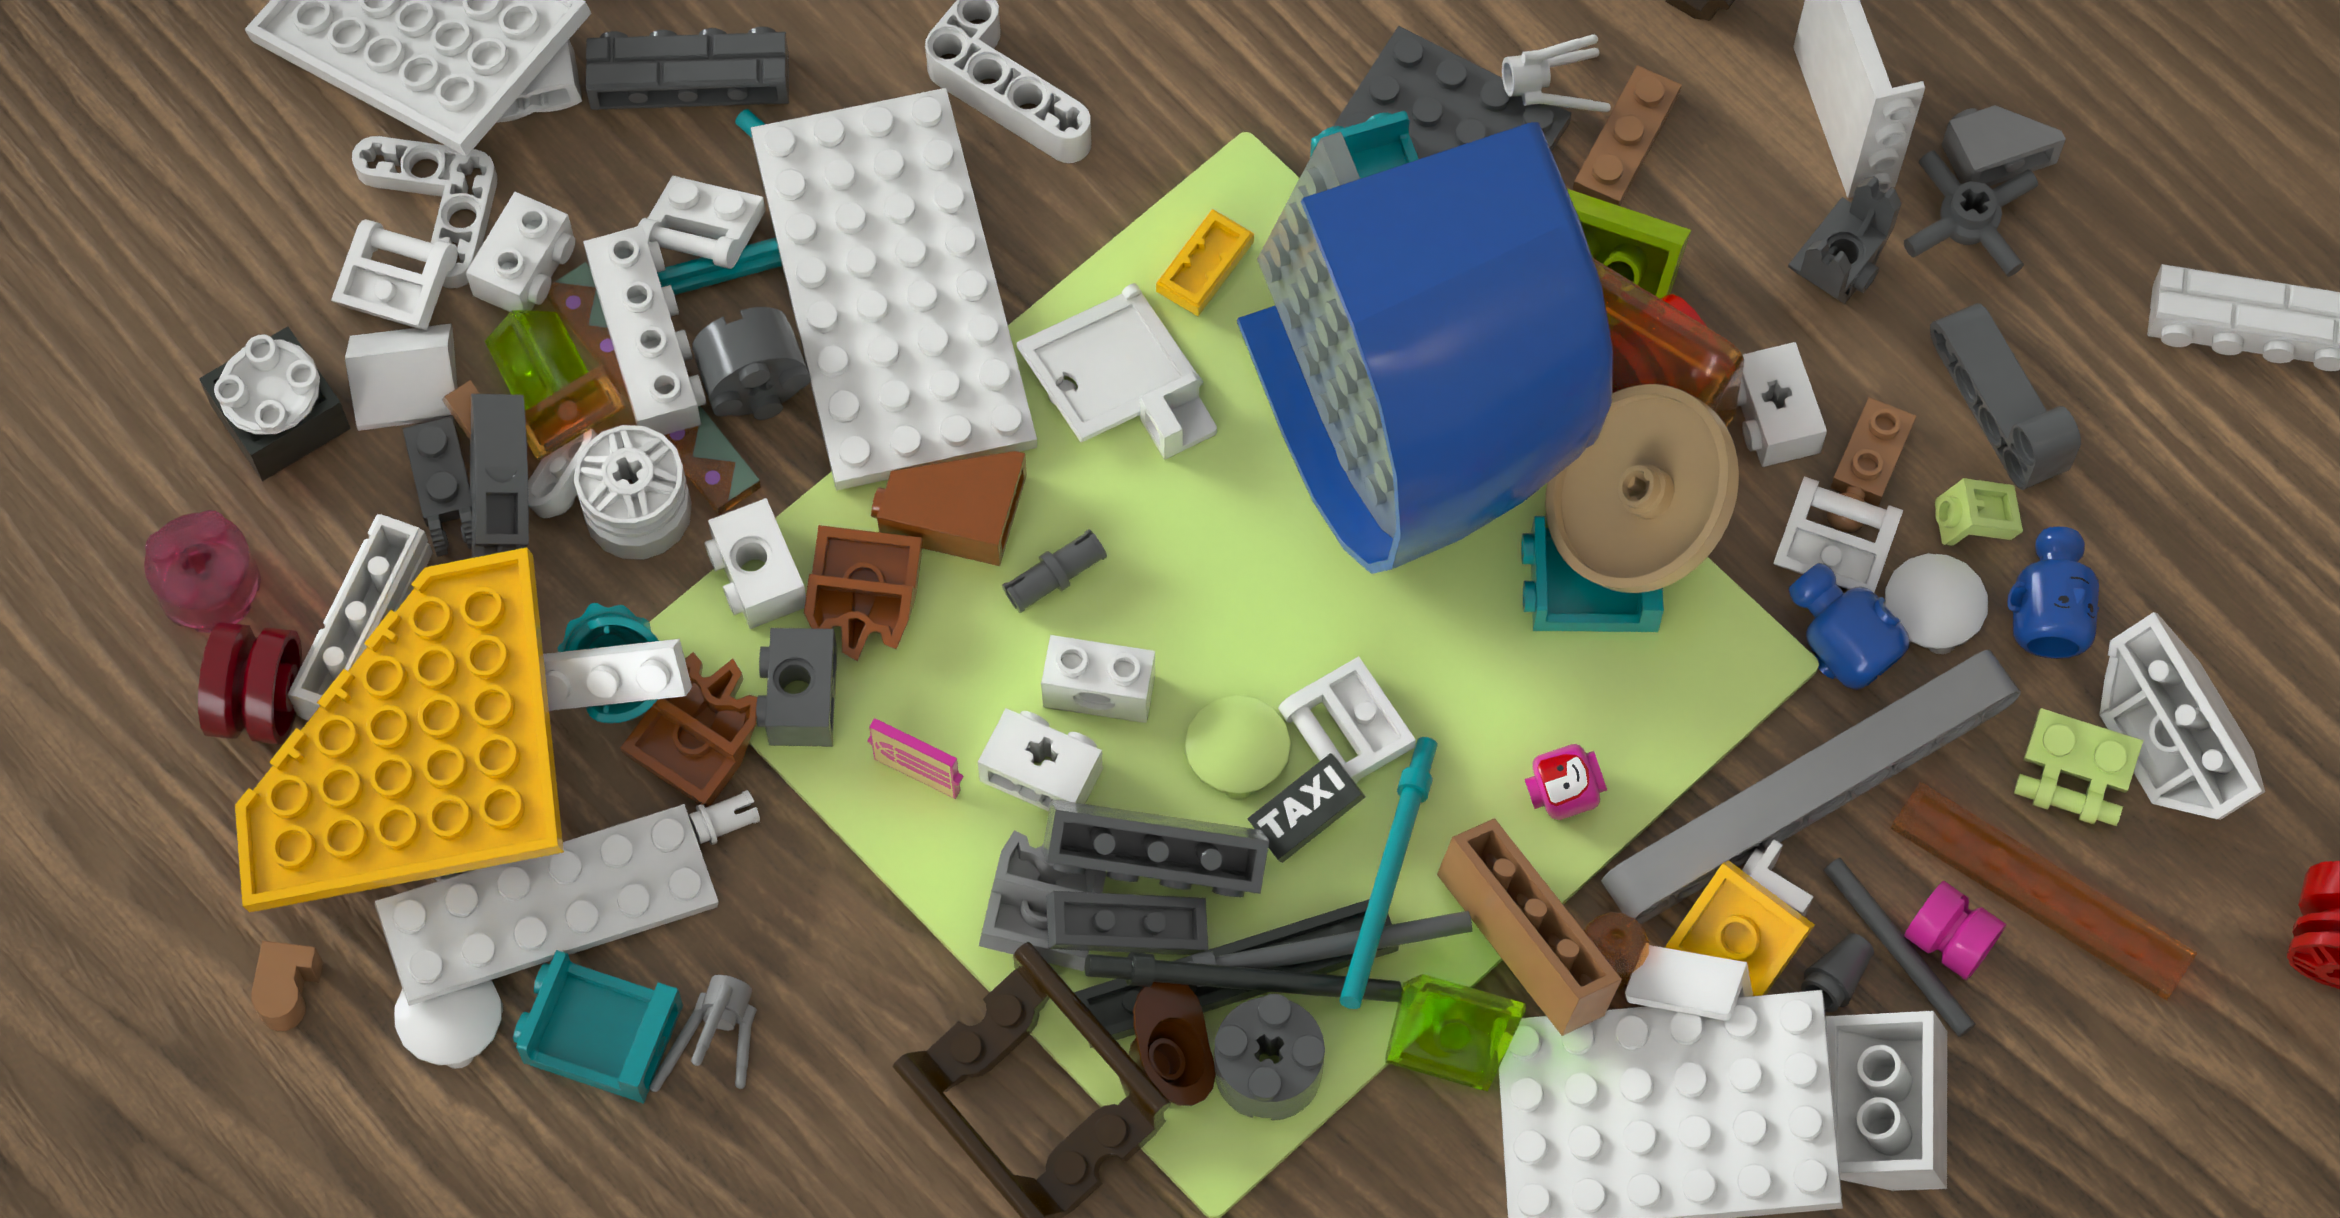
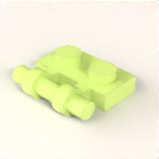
M2040 708L2023 761L2043 767L2040 780L2019 774L2014 794L2033 799L2032 805L2048 810L2051 805L2079 814V820L2090 824H2095L2096 820L2117 826L2123 806L2103 800L2106 787L2124 793L2128 791L2144 740ZM2060 772L2089 781L2086 794L2058 786L2057 781Z

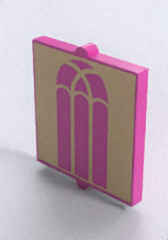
M876 718L873 719L869 726L870 737L867 742L872 745L875 760L954 799L957 798L961 791L960 782L964 776L958 771L956 757Z

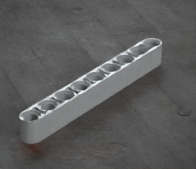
M1984 650L1624 860L1611 869L1601 882L1630 925L1638 926L1706 887L1722 863L1729 860L1737 867L1742 866L1748 861L1755 849L1764 853L1773 840L1779 843L1996 716L2013 704L2021 695V691L1991 650Z

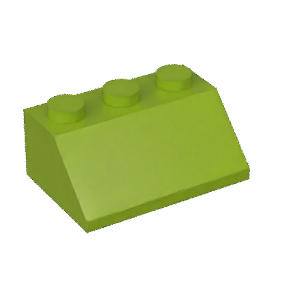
M1567 189L1582 224L1602 285L1608 323L1616 325L1627 319L1636 323L1638 311L1670 294L1691 230Z

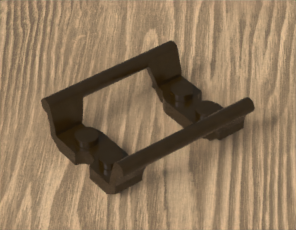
M1026 942L1013 955L1015 970L983 998L987 1011L980 1023L968 1026L958 1021L927 1051L906 1053L893 1064V1068L1021 1218H1063L1075 1210L1103 1184L1099 1177V1169L1104 1160L1117 1156L1128 1161L1157 1134L1166 1122L1164 1112L1168 1109L1171 1102L1030 942ZM1050 998L1117 1074L1127 1097L1118 1105H1105L1092 1113L1052 1151L1047 1160L1046 1171L1036 1180L1031 1177L1013 1175L943 1092H947L968 1077L983 1076L991 1071L1032 1033L1038 1023L1039 1011L1044 1008Z

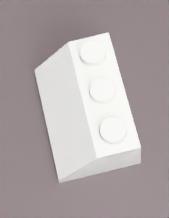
M1919 1011L1826 1016L1840 1180L1891 1191L1947 1189V1030L1935 1012Z

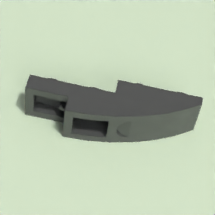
M471 394L470 498H472V558L526 548L529 545L528 462L524 395Z

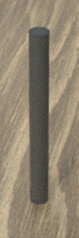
M1838 858L1831 862L1824 869V872L1956 1035L1961 1037L1969 1032L1976 1025L1971 1017L1843 860Z

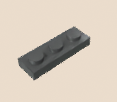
M1053 891L1046 896L1049 949L1194 955L1208 950L1206 898Z

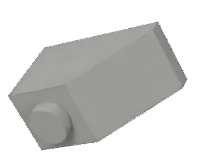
M1994 105L1979 111L1975 108L1966 109L1949 120L1942 147L1961 184L1976 181L1992 186L2009 180L2027 169L2033 172L2056 164L2066 138L2061 130Z

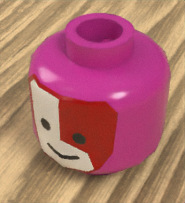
M1571 744L1538 755L1532 763L1534 776L1524 779L1534 809L1545 806L1548 815L1554 820H1562L1595 809L1600 803V793L1607 791L1595 752L1586 753L1578 744Z

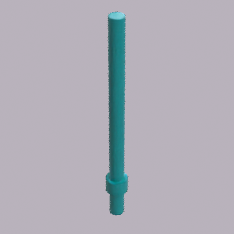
M1429 737L1417 739L1410 766L1402 771L1397 787L1400 799L1339 999L1341 1005L1349 1009H1358L1361 1006L1420 803L1428 799L1433 782L1430 770L1438 746L1437 742Z

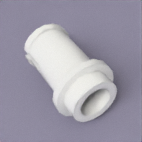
M748 790L706 808L703 804H699L696 806V812L688 814L699 844L709 841L711 845L717 843V837L752 823L760 822L757 807L740 814L734 813V811L754 803Z

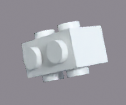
M514 192L466 271L473 296L527 319L534 305L542 304L547 297L551 287V276L559 263L565 264L574 250L575 237L568 214Z

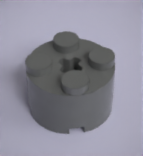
M753 307L740 310L743 319L726 324L724 317L713 321L699 332L692 343L695 363L712 410L719 417L753 414L757 420L772 418L783 410V402L794 396L800 389L806 387L811 380L793 329L786 315L775 308Z
M1268 994L1264 997L1254 998L1234 1008L1221 1023L1215 1037L1214 1065L1216 1084L1225 1101L1242 1115L1251 1118L1253 1116L1271 1118V1120L1289 1118L1307 1107L1316 1096L1323 1074L1325 1046L1319 1025L1307 1010L1280 994ZM1262 1054H1267L1268 1056L1277 1055L1279 1062L1274 1064L1269 1058L1260 1062L1259 1057Z

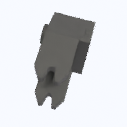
M1875 176L1864 178L1856 187L1852 203L1843 197L1838 201L1788 264V268L1843 304H1846L1856 290L1864 293L1879 272V267L1875 264L1894 229L1902 204L1896 190L1891 187L1886 193H1883L1879 190L1878 178Z

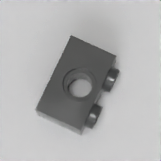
M770 629V646H761L759 656L760 678H768L767 695H758L756 707L757 727H765L769 746L833 747L838 651L834 629ZM793 681H804L809 684L806 690L798 694L784 691V688Z

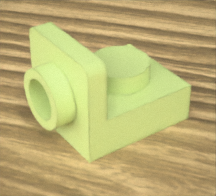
M1963 478L1935 500V516L1939 524L1943 545L1954 546L1968 535L2012 540L2023 532L2014 485Z

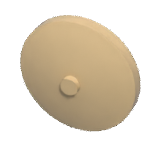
M1644 384L1612 393L1611 407L1596 442L1586 448L1579 458L1547 483L1546 518L1552 540L1562 558L1582 577L1602 587L1624 593L1649 592L1661 589L1684 578L1696 569L1714 550L1733 514L1739 486V467L1732 437L1723 421L1708 405L1680 389L1659 384Z

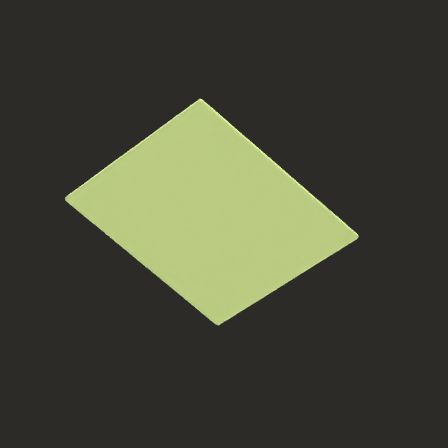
M1242 132L1008 325L1037 437V448L1020 451L1025 453L1027 476L1000 566L922 549L915 603L897 649L884 645L881 634L872 632L868 635L860 657L856 661L842 653L841 627L835 626L833 628L838 649L833 747L769 746L765 727H757V721L749 742L754 750L989 992L1015 970L1013 954L979 946L1001 851L1014 830L1027 836L1031 847L1038 848L1042 846L1049 811L980 782L978 760L1005 708L1018 714L1021 711L1035 713L1049 723L1050 728L1066 735L1069 732L1083 734L1093 740L1097 748L1102 750L1103 770L1085 804L1254 829L1247 818L1320 762L1294 722L1288 723L1278 709L1279 705L1292 694L1359 656L1416 739V742L1420 737H1429L1435 740L1438 745L1430 770L1433 782L1428 799L1420 803L1388 912L1391 923L1397 924L1465 911L1437 876V873L1453 836L1494 818L1561 903L1565 904L1810 680L1818 670L1819 662L1817 658L1708 557L1684 578L1663 587L1664 612L1658 632L1533 631L1532 612H1523V582L1531 581V564H1522L1521 542L1522 533H1531L1534 516H1545V527L1549 528L1545 506L1547 483L1523 503L1465 538L1392 570L1371 574L1342 548L1308 493L1281 434L1237 324L1239 317L1275 306L1257 258L1300 179L1261 141L1249 132ZM1214 209L1254 233V243L1201 314L1196 316L1156 292V283L1209 212ZM1136 283L1189 363L1203 380V384L1199 387V397L1215 422L1217 433L1215 436L1164 460L1140 420L1139 415L1081 443L1057 406L1050 401L1049 394L1018 350L1017 342L1122 294L1125 287ZM1064 376V380L1072 382L1076 389H1078L1077 383L1073 378ZM831 471L775 518L804 584L806 593L809 574H812L818 525L879 532L877 519L871 517L872 504L878 487L886 489L888 480L836 491ZM1090 529L1104 547L1107 558L1098 561L1070 579V586L1063 591L1056 588L1025 608V611L1019 613L1009 601L1002 585L1040 562L1039 556L1047 551L1052 554ZM750 560L741 569L756 571L761 569L765 562ZM724 568L710 571L649 622L652 633L659 641L680 639L684 658L693 652L696 654L703 665L701 674L703 678L712 676L731 659H734L743 675V682L735 699L748 695L756 697L758 695H767L768 678H760L759 656L761 646H770L771 628L811 629L804 614V609L749 629L743 612L733 615L723 590V586L730 583ZM1050 635L1155 651V680L1147 723L1043 707L1041 682ZM793 681L784 688V691L798 694L806 690L809 684L804 681ZM1234 695L1257 698L1274 708L1286 723L1291 742L1288 763L1278 778L1263 789L1254 791L1249 797L1244 799H1233L1225 792H1220L1202 782L1190 767L1185 754L1188 726L1199 710L1216 699ZM1320 703L1313 707L1311 712L1345 762L1357 757L1358 754L1324 704ZM876 718L956 757L958 771L964 776L960 782L961 791L957 798L954 799L875 760L872 745L867 742L870 737L869 726L873 719ZM1571 744L1580 745L1586 753L1594 751L1607 791L1600 793L1598 807L1562 820L1552 819L1548 815L1545 806L1534 809L1524 779L1534 776L1532 763L1535 757ZM1415 748L1360 779L1357 786L1366 797L1283 863L1278 861L1268 848L1261 894L1245 892L1244 897H1229L1212 892L1213 887L1192 884L1189 890L1174 889L1160 885V879L1139 876L1138 882L1119 881L1106 876L1102 893L1206 898L1208 950L1368 900L1372 893L1400 799L1397 793L1402 771L1410 766ZM1045 756V758L1043 759V761H1044V760H1050V761H1052V758ZM1034 761V765L1041 766L1042 762ZM1472 921V932L1399 945L1398 951L1374 959L1369 978L1400 981L1402 993L1399 1002L1362 999L1360 1008L1349 1009L1341 1005L1339 997L1267 992L1204 1012L1209 1045L1214 1058L1215 1037L1225 1017L1240 1004L1268 994H1280L1303 1007L1319 1025L1324 1039L1323 1074L1316 1096L1307 1107L1289 1118L1283 1120H1271V1118L1256 1116L1251 1118L1240 1114L1225 1101L1217 1087L1215 1077L1214 1087L1204 1101L1193 1106H1178L1171 1102L1168 1109L1164 1112L1166 1122L1157 1134L1141 1149L1206 1217L1221 1218L1503 959ZM1089 951V954L1116 957H1128L1130 953ZM1146 953L1153 954L1155 960L1175 961L1190 956ZM1049 963L1073 992L1114 980V978L1086 976L1085 971ZM1349 967L1327 973L1326 975L1347 976ZM1049 998L1044 1008L1039 1011L1037 1026L1030 1035L1100 1107L1111 1104L1118 1105L1127 1097L1119 1077L1096 1050L1090 1048L1089 1042ZM1136 1035L1116 1041L1129 1054L1130 1045L1136 1038ZM1262 1054L1259 1057L1260 1062L1268 1058L1274 1064L1279 1062L1277 1055L1268 1056L1267 1054Z

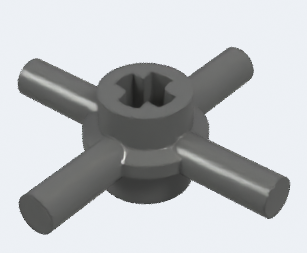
M1934 150L1926 153L1919 160V164L1945 198L1940 209L1941 219L1904 240V247L1907 253L1914 258L1950 237L1955 242L1963 245H1974L1981 242L2007 277L2020 271L2024 266L2023 262L1997 231L2002 217L2001 207L2038 186L2034 173L2027 169L1994 189L1976 181L1961 184Z

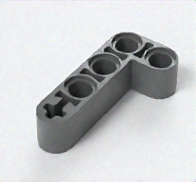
M1976 303L1933 321L1930 324V334L1934 347L2013 483L2019 489L2025 490L2069 471L2081 445L2080 432L2073 416L2064 406H2058L2049 411L2046 410L1987 309L1982 304Z

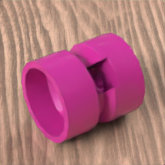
M1943 880L1919 910L1906 930L1904 937L1927 953L1936 950L1942 952V964L1963 979L1968 980L1993 948L2007 924L1983 907L1970 910L1968 908L1969 898Z

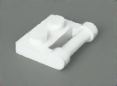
M672 176L649 217L643 218L638 226L643 225L648 243L658 241L661 248L712 259L714 265L731 269L738 261L743 249L746 247L764 215L766 208L762 196Z
M365 219L357 227L331 301L339 306L427 331L446 275L451 272L456 264L458 256L457 247L455 244L441 240L433 244L384 230L381 223ZM378 249L424 261L426 264L423 273L419 274L371 260L372 254Z
M1804 476L1773 564L1804 574L1817 563H1822L1832 569L1836 576L1838 587L1846 590L1854 587H1865L1874 593L1903 510L1888 505L1886 510L1818 487L1819 481ZM1813 506L1880 529L1876 542L1874 543L1806 520L1810 507Z
M1359 656L1292 694L1278 707L1288 723L1294 722L1319 761L1332 753L1356 784L1363 777L1415 748L1416 739ZM1320 703L1324 704L1358 754L1357 757L1345 762L1311 712L1313 707Z

